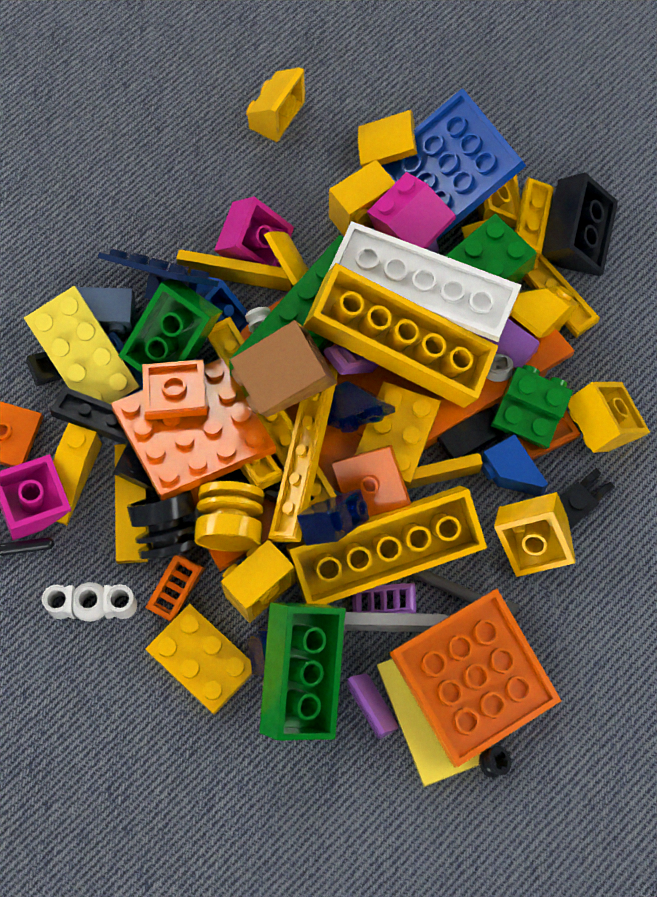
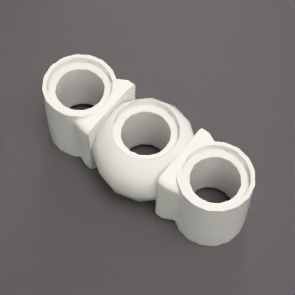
M88 582L79 585L77 588L73 585L66 587L51 585L46 588L42 595L43 606L55 619H66L68 617L76 619L77 617L80 620L92 622L101 619L104 615L107 619L113 617L126 619L131 617L137 610V600L129 587L122 584L112 587L104 585L103 587L100 584ZM56 597H66L63 606L52 608V602ZM87 597H97V603L93 607H83V602ZM118 597H129L126 606L122 608L114 607V602Z

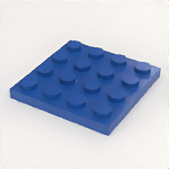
M463 88L414 129L418 154L381 165L395 183L406 172L427 183L455 214L456 219L439 235L436 241L527 166Z

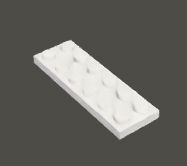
M352 221L329 268L330 270L337 263L470 332L499 342L521 289L520 284Z

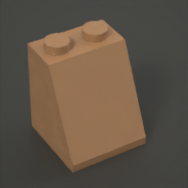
M296 320L230 359L234 367L231 370L232 376L240 387L244 385L249 393L246 400L255 414L259 412L265 417L274 415L338 383L311 334Z

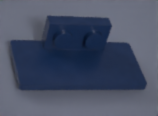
M110 249V254L98 253V258L149 272L144 296L147 299H152L160 283L169 279L179 280L195 292L198 284L218 287L219 281L209 279V272L191 269V273H188L189 267L171 263L170 267H168V261L155 258L149 260V256L132 253L127 257L128 252Z

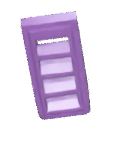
M340 345L328 347L323 351L326 358L340 375L371 373L379 366Z
M415 583L380 585L352 595V611L416 613ZM374 595H380L381 610H375ZM387 595H393V609H387ZM400 595H406V608H400ZM361 596H368V611H362Z

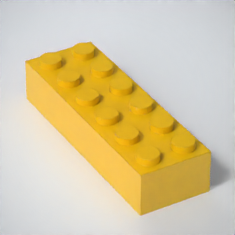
M337 263L325 275L303 325L306 329L463 408L478 400L498 349V345Z
M457 486L413 501L409 506L369 516L301 539V542L285 545L290 561L295 567V576L305 604H328L487 549L470 491L463 486Z

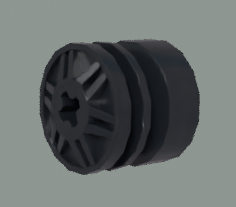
M191 490L170 499L161 501L159 495L127 506L131 526L147 527L146 532L141 533L135 538L138 544L151 543L139 548L138 553L141 559L173 557L198 546L194 541L195 533L187 534L195 530L196 521H184L183 517L196 510Z

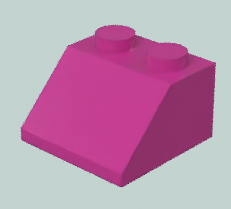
M408 172L367 211L376 231L427 249L456 219L452 210L427 183Z
M256 197L232 202L214 251L226 258L280 267V263L264 235L268 232L282 231L291 237L294 226Z
M50 454L0 471V508L12 541L44 530L71 511Z

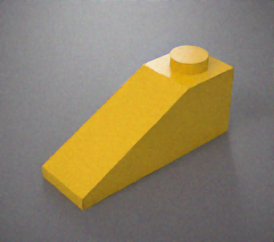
M68 423L53 460L71 507L69 513L56 521L64 525H68L102 446L97 432Z

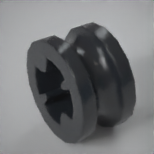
M502 746L487 748L479 756L480 768L489 778L506 775L511 769V757Z

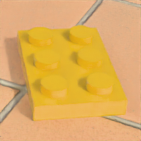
M383 381L355 455L392 445L404 483L410 486L441 401Z
M190 603L145 648L162 667L213 715L258 670V667Z

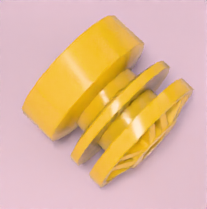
M235 481L209 482L198 488L200 501L197 503V509L204 515L196 519L194 536L196 544L208 549L228 552L249 551L255 544L261 546L262 524L255 518L263 514V506L261 504L264 502V491L251 484Z

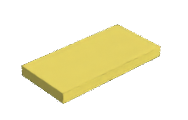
M393 659L377 664V670L424 787L480 766L479 756L481 753L461 766L453 767Z

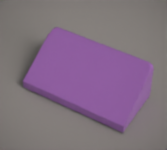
M510 319L507 320L499 342L478 335L498 345L496 354L510 357L513 361L514 369L517 366L522 368L537 352L540 344L537 339Z
M364 673L348 678L347 688L377 738L381 740L396 731L399 725L370 676Z

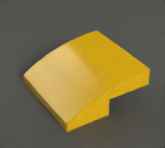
M412 110L358 127V148L362 168L374 160H377L380 165H384L418 154L414 136L415 123Z
M282 231L268 232L264 237L294 287L309 268L289 234Z

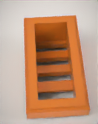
M182 554L173 556L145 608L172 622L178 616L206 568ZM180 565L192 571L190 577L177 570ZM175 576L186 582L185 587L183 588L172 582V577ZM166 587L179 593V598L176 599L164 592ZM159 598L173 604L172 610L157 603Z

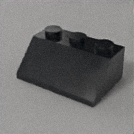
M586 172L558 179L541 254L559 268L595 276L603 275L618 200Z

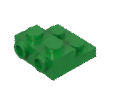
M523 365L522 368L517 366L508 380L491 426L508 434H515L517 438L546 450L550 446L559 420L564 416L573 390L566 388L568 383L560 378L551 377L548 380L539 376L540 371L533 366Z

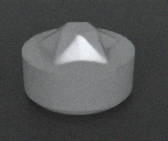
M495 354L486 378L496 382L508 380L513 373L512 359L503 354Z

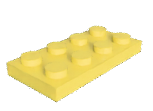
M72 286L24 317V320L70 389L111 404L141 387L124 360L118 356L119 352L76 286Z

